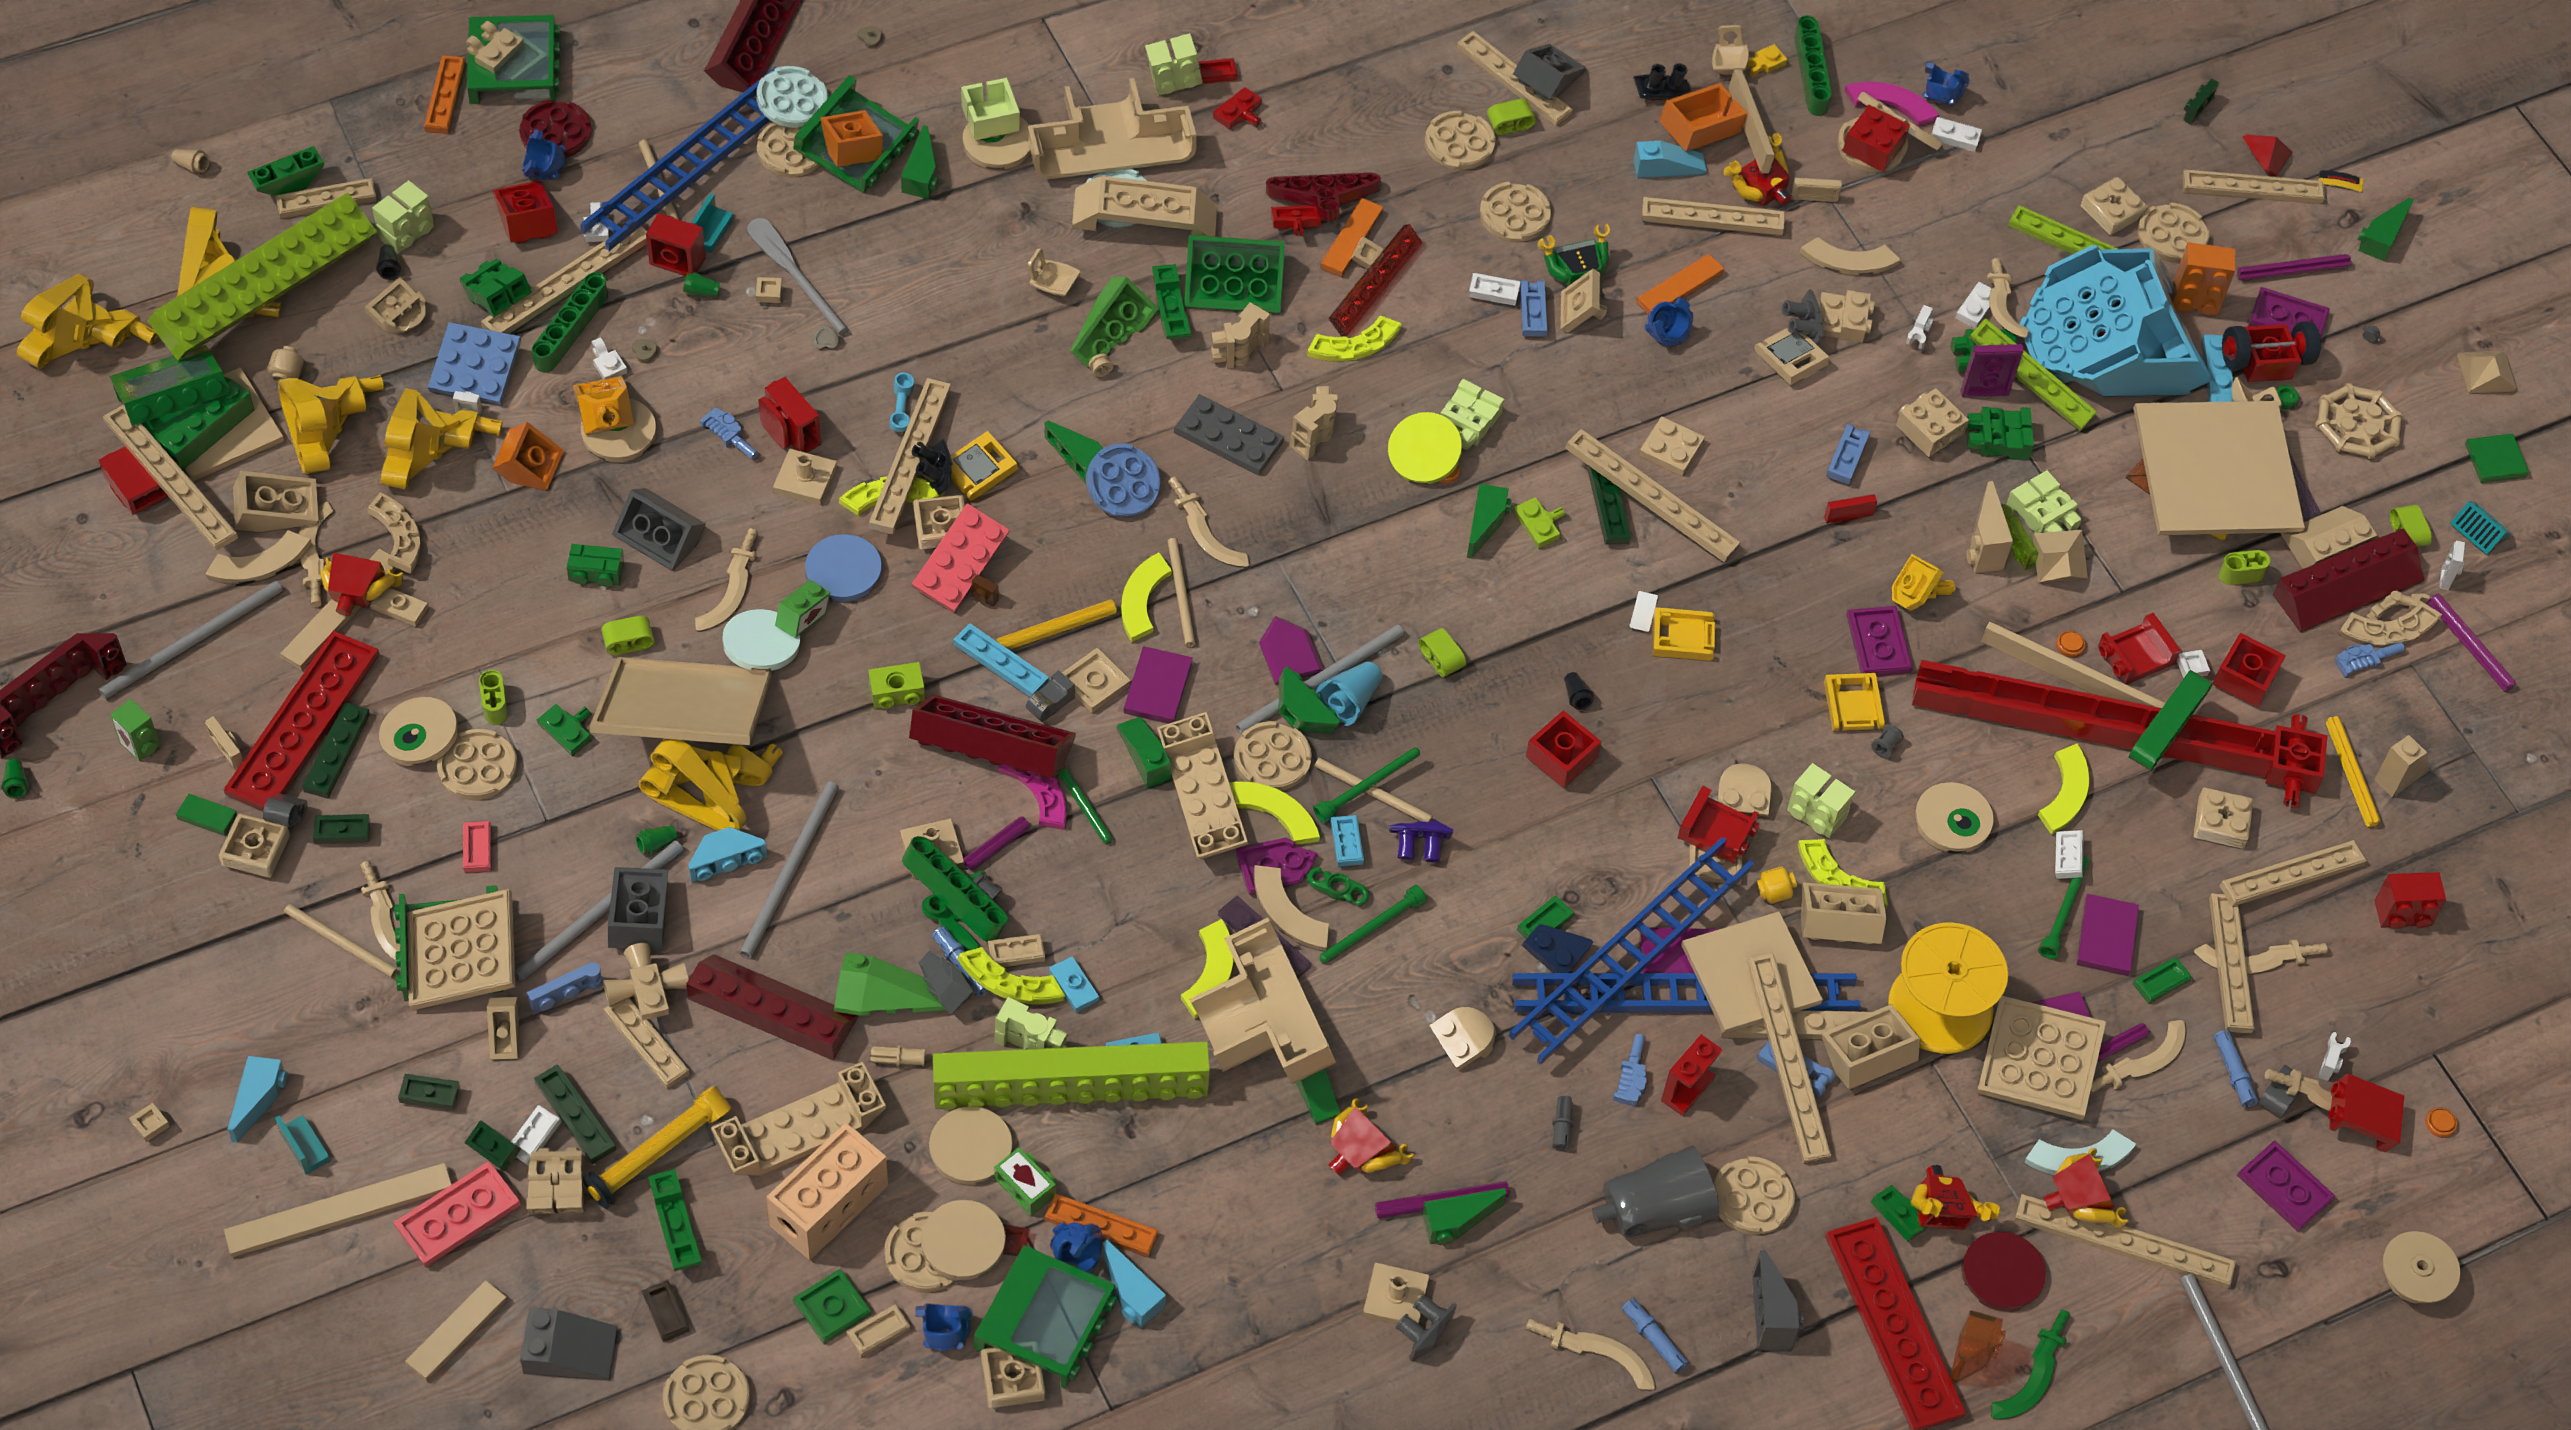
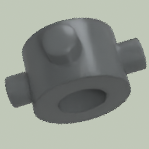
M2376 326L2363 327V337L2366 341L2373 343L2381 340L2379 337L2380 330Z

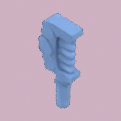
M714 408L700 420L701 426L703 428L708 427L723 440L726 447L734 444L736 448L740 449L752 460L758 457L759 452L744 441L743 438H740L742 436L741 427L735 422L734 416L730 413H724L723 410Z
M2402 642L2375 651L2371 644L2349 646L2346 651L2338 654L2335 663L2346 678L2349 677L2353 670L2358 671L2369 666L2378 667L2381 663L2380 659L2404 652L2405 647Z
M1635 1034L1629 1061H1622L1621 1079L1617 1086L1618 1090L1614 1092L1613 1101L1634 1107L1637 1106L1638 1101L1644 1094L1647 1082L1645 1078L1646 1067L1643 1064H1639L1646 1038L1642 1034Z

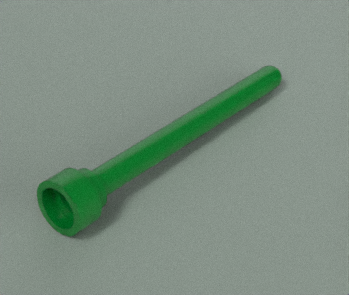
M1416 747L1410 749L1332 801L1319 802L1313 806L1316 817L1321 823H1327L1331 820V817H1334L1333 815L1336 814L1337 809L1420 755V750Z
M1064 765L1063 770L1058 773L1102 842L1109 844L1112 841L1110 833Z
M2083 856V877L2071 879L2050 935L2042 939L2038 948L2039 954L2047 959H2057L2062 946L2059 939L2090 860L2087 856Z
M1417 884L1406 890V894L1401 901L1321 953L1319 956L1322 963L1329 962L1409 907L1419 908L1427 902L1426 894Z

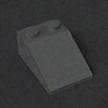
M1548 43L1526 50L1513 75L1518 78L1520 84L1526 87L1531 86L1537 90L1536 93L1540 97L1552 99L1565 91L1585 72L1586 67Z
M614 867L608 919V948L626 949L633 944L647 943L650 945L651 950H662L668 870Z
M1760 1250L1752 1273L1757 1351L1791 1352L1794 1342L1799 1339V1330L1803 1329V1313H1798V1302L1767 1251Z
M529 1307L520 1358L523 1373L609 1381L618 1327L558 1309Z

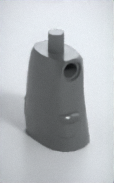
M1689 1146L1678 1152H1672L1657 1158L1653 1163L1607 1181L1603 1187L1607 1204L1592 1208V1214L1597 1224L1613 1219L1619 1233L1623 1237L1637 1236L1672 1227L1686 1230L1687 1228L1701 1225L1704 1221L1719 1217V1203L1713 1181L1700 1153L1694 1146Z

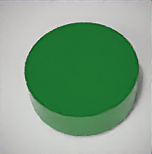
M2287 385L2276 389L2282 402L2281 409L2289 410L2296 406L2299 399L2296 389Z

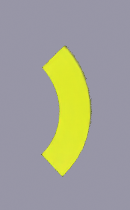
M1380 315L1374 324L1362 331L1360 335L1352 338L1329 337L1316 334L1307 351V356L1334 362L1352 361L1370 356L1394 340L1402 328V323Z
M887 476L880 477V480L867 484L861 483L853 487L839 498V504L860 516L867 509L876 505ZM916 478L906 502L913 503L914 500L942 497L945 491L938 495L935 489L931 488L929 482Z
M1159 552L1136 568L1123 591L1121 603L1122 622L1131 643L1153 633L1154 627L1147 613V601L1155 587L1172 575L1171 568Z
M2078 744L2062 749L2054 755L2060 768L2062 787L2055 800L2047 807L2039 810L2038 813L2039 818L2051 835L2062 830L2074 820L2087 796L2089 787L2088 766Z
M1229 782L1237 809H1252L1268 812L1273 815L1287 830L1296 845L1320 841L1318 829L1309 813L1301 804L1286 793L1260 783Z
M1825 839L1799 840L1798 849L1802 861L1808 872L1819 884L1881 889L1884 906L1887 909L1888 902L1884 882L1868 881L1854 875L1849 876L1843 872L1830 855Z
M1222 919L1199 930V936L1206 951L1205 968L1198 981L1189 990L1181 994L1182 1002L1194 1019L1199 1016L1190 999L1230 980L1233 956L1225 941V938L1230 936Z
M983 947L959 953L957 960L963 969L977 983L1007 999L1010 997L1026 1004H1052L1061 1002L1065 998V994L1054 975L1044 977L1024 975L1018 977L1006 972L1004 967L996 963Z

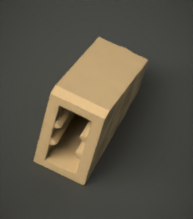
M2410 735L2406 736L2390 748L2374 780L2391 797H2394L2428 773L2427 752Z

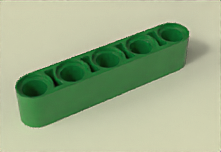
M1805 15L1798 20L1794 39L1807 109L1815 116H1822L1828 111L1831 87L1818 21L1813 16Z
M598 272L588 274L533 344L532 355L536 370L543 373L552 371L608 298L606 278L603 274Z
M2190 670L2139 738L2128 758L2152 771L2207 696L2213 683Z
M922 836L914 837L902 857L904 866L979 938L986 942L997 940L1007 923V914L930 840Z

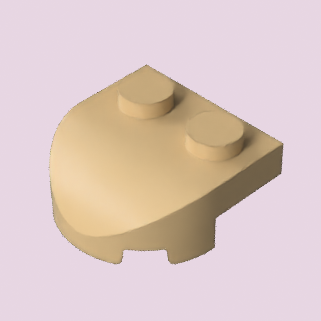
M399 277L367 304L364 311L383 330L389 333L400 334L416 328L425 317L426 302L420 291L415 293Z
M1735 764L1728 767L1718 782L1717 801L1744 814L1752 815L1756 811L1759 812L1758 816L1767 817L1769 815L1771 782L1768 775L1759 767L1750 764Z
M1459 1007L1429 1025L1458 1071L1481 1056L1485 1059L1493 1050L1496 1036L1495 1026L1484 1013L1477 1009Z

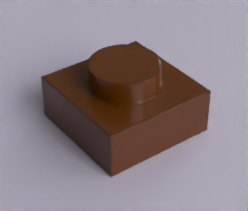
M977 574L972 580V596L979 602L987 603L993 607L999 600L998 585Z

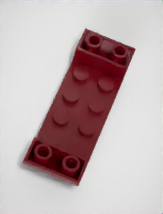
M76 633L0 690L1 759L7 754L14 752L22 744L16 725L22 724L28 716L36 710L43 708L56 695L66 691L68 686L79 678L86 676L91 669L97 671L105 680L121 672L127 664L117 635L114 633Z

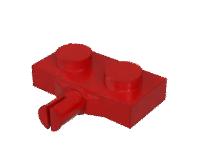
M1244 87L1213 111V119L1228 129L1246 120L1257 127V124L1259 125L1261 122V118L1254 115L1253 111L1262 105V98Z
M1316 206L1271 207L1273 228L1288 229L1293 227L1294 234L1298 236L1299 230L1301 236L1304 234L1303 227L1321 226V218L1318 216Z

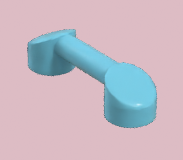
M906 372L898 373L894 379L893 390L897 395L895 413L890 417L889 428L896 432H905L910 422V418L905 413L907 397L913 390L914 378Z

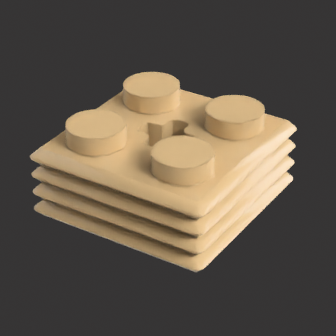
M2115 177L2085 194L2080 205L2109 235L2139 220L2147 208V205L2119 177Z
M963 495L913 501L919 548H937L965 507Z
M2204 787L2198 799L2194 837L2242 849L2245 848L2249 839L2253 798Z
M239 813L219 853L221 865L271 877L290 837L288 826Z
M1037 1342L1017 1344L1039 1354ZM998 1348L981 1350V1361L989 1408L1045 1400L1041 1367ZM1015 1372L1017 1378H1010L1009 1373Z

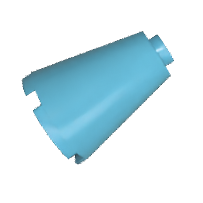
M1364 662L1323 681L1318 686L1316 692L1319 693L1321 702L1327 708L1329 707L1336 712L1340 722L1346 723L1343 726H1349L1359 719L1382 681V673L1376 664Z

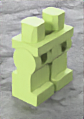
M1462 379L1454 396L1448 401L1440 415L1449 419L1456 426L1462 440V448L1468 450L1473 444L1478 446L1489 428L1502 415L1504 399L1487 390H1484L1481 395V387Z
M2048 470L2032 478L2030 482L2027 481L2013 489L2006 503V506L2012 512L2016 510L2025 519L2027 526L2035 531V533L2064 531L2060 527L2063 524L2069 531L2075 530L2082 521L2075 512L2078 504L2059 488L2060 484Z
M1010 997L1006 999L995 1020L994 1043L1004 1047L1006 1042L1023 1048V1050L1066 1048L1064 1044L1068 1033L1056 1028L1057 1020L1051 1017L1047 1020L1042 1014L1038 1013L1032 1014L1028 1012L1029 1006Z

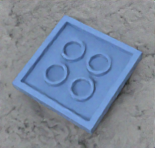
M449 322L428 385L429 391L454 396L455 391L471 392L480 395L481 402L501 406L521 344L520 336Z

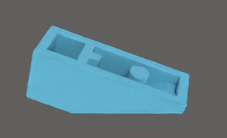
M1663 141L1636 143L1633 161L1637 178L1700 175L1707 172L1703 153L1694 150L1685 152L1682 147Z
M248 1056L227 1129L232 1142H238L279 1097L281 1087H285L287 1071H284L281 1060Z
M1106 1240L1103 1243V1258L1111 1281L1115 1284V1292L1122 1314L1130 1323L1135 1322L1142 1328L1165 1307L1166 1294Z

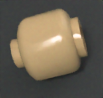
M284 346L283 349H276L272 352L268 373L272 376L271 379L277 383L281 379H299L304 360L298 354L297 349Z

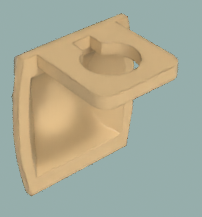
M1740 25L1720 26L1718 30L1720 44H1716L1712 57L1713 70L1722 75H1733L1734 69L1746 70L1749 53L1747 43H1743L1742 27ZM1732 31L1737 34L1734 43H1729V40L1724 37L1726 32Z
M1039 248L1028 262L1031 278L1029 284L1054 295L1067 296L1081 273L1080 270L1070 265L1045 260L1043 251ZM1038 259V264H1037L1038 269L1035 270V269H1034L1035 262H1036V260Z
M2238 377L2235 378L2232 385L2234 402L2262 401L2266 396H2273L2274 401H2278L2279 408L2282 406L2275 387H2270L2252 396L2245 384Z

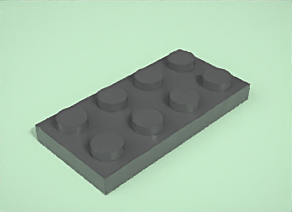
M1201 394L1198 395L1174 427L1175 434L1258 476L1284 442V436Z

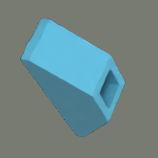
M731 827L704 835L688 864L691 882L704 881L713 875L731 872L737 867L749 863L755 864L767 858L764 839Z

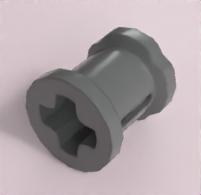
M1885 725L1879 739H1875L1872 742V750L1882 758H1890L1893 754V748L1896 744L1902 742L1904 738L1903 732L1894 725Z
M982 872L973 882L994 901L1001 893L1002 888H996L985 878L986 874Z

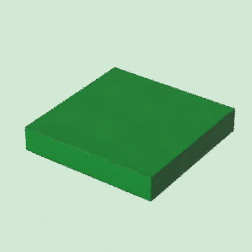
M2513 433L2467 439L2465 446L2481 483L2527 477L2529 471Z
M838 1269L793 1297V1303L823 1344H826L872 1315L870 1308L841 1269Z

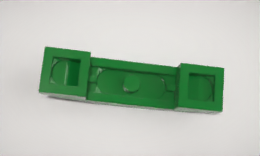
M1176 264L1152 266L1156 300L1166 339L1191 337L1188 317L1185 316Z
M676 1169L648 1176L674 1272L701 1265L702 1261L688 1218Z

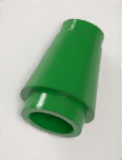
M695 272L693 274L687 273L683 292L689 293V296L717 297L720 283Z
M10 759L5 763L1 788L5 795L10 798L24 796L29 788L22 762L18 759Z
M670 825L643 829L639 834L635 835V840L641 854L648 853L651 855L672 841L677 840L675 828Z

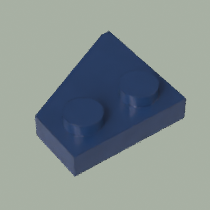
M1539 924L1521 946L1552 973H1568L1592 945L1593 941L1589 938Z

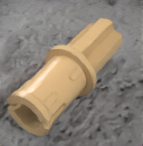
M898 1045L897 1048L872 1047L870 1059L872 1063L896 1064L897 1067H900V1064L924 1066L925 1049L901 1048V1045Z

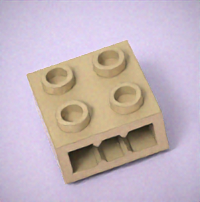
M1935 388L1929 393L1921 394L1912 404L1904 405L1898 412L1899 417L1896 426L1930 457L1963 436L1969 419Z

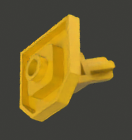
M1911 554L1892 585V601L1912 611L1924 605L1928 598L1936 599V595H1951L1956 591L1955 582L1952 580H1939L1944 573L1942 570Z

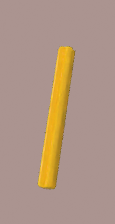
M1110 599L999 637L997 642L1011 650L1116 613V605Z
M2338 716L2329 717L2326 721V726L2365 825L2369 828L2379 825L2380 817L2342 721Z

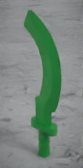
M2060 1310L2050 1331L2040 1329L2038 1337L2041 1340L2032 1354L2035 1360L2026 1385L2011 1398L1992 1403L1991 1417L1993 1419H2007L2018 1416L2031 1409L2041 1399L2047 1390L2054 1371L2055 1358L2052 1354L2057 1346L2064 1347L2067 1341L2065 1337L2061 1338L2059 1336L2070 1317L2068 1311Z

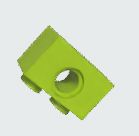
M919 662L868 669L869 687L874 709H888L904 704L914 705L925 701L924 683Z

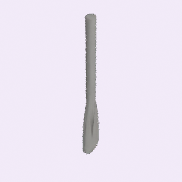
M757 218L752 220L747 226L749 236L776 264L790 273L839 335H844L847 332V328L796 267L789 249L775 228L767 219Z

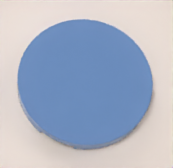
M1117 443L1103 448L1094 456L1087 469L1086 485L1091 499L1101 510L1115 517L1129 518L1145 512L1153 504L1160 490L1161 480L1156 463L1150 455L1148 456L1131 444Z
M848 534L830 536L818 542L808 553L805 562L807 581L811 579L830 591V598L833 601H854L869 594L870 590L880 579L882 572L881 558L876 548L861 537Z

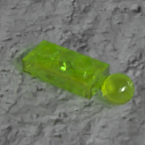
M2001 504L2013 540L2011 547L2014 551L2015 559L2022 564L2025 570L2033 568L2039 553L2016 515L2013 516L2012 508L2007 504Z

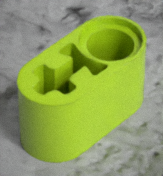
M1526 99L1495 104L1487 111L1489 121L1497 135L1527 130L1536 123V118Z
M2417 504L2396 507L2390 510V522L2394 532L2404 528L2417 547L2429 546L2431 544L2430 528Z
M2261 550L2229 553L2225 556L2219 570V579L2227 585L2259 582L2265 576L2270 564V557Z
M635 616L610 621L601 628L606 652L610 655H620L648 649L655 642L650 620L646 616Z
M1439 628L1418 640L1421 652L1441 677H1445L1466 666L1463 652L1445 629Z
M487 670L479 678L484 718L489 724L499 725L505 722L508 717L503 677L496 670ZM492 703H497L496 707L493 708Z

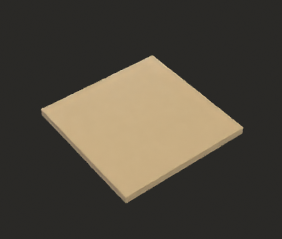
M2278 401L2135 403L2133 409L2158 535L2303 532L2305 527Z
M617 657L591 721L590 733L750 745L772 678V671L770 669L755 668L748 670L740 666Z

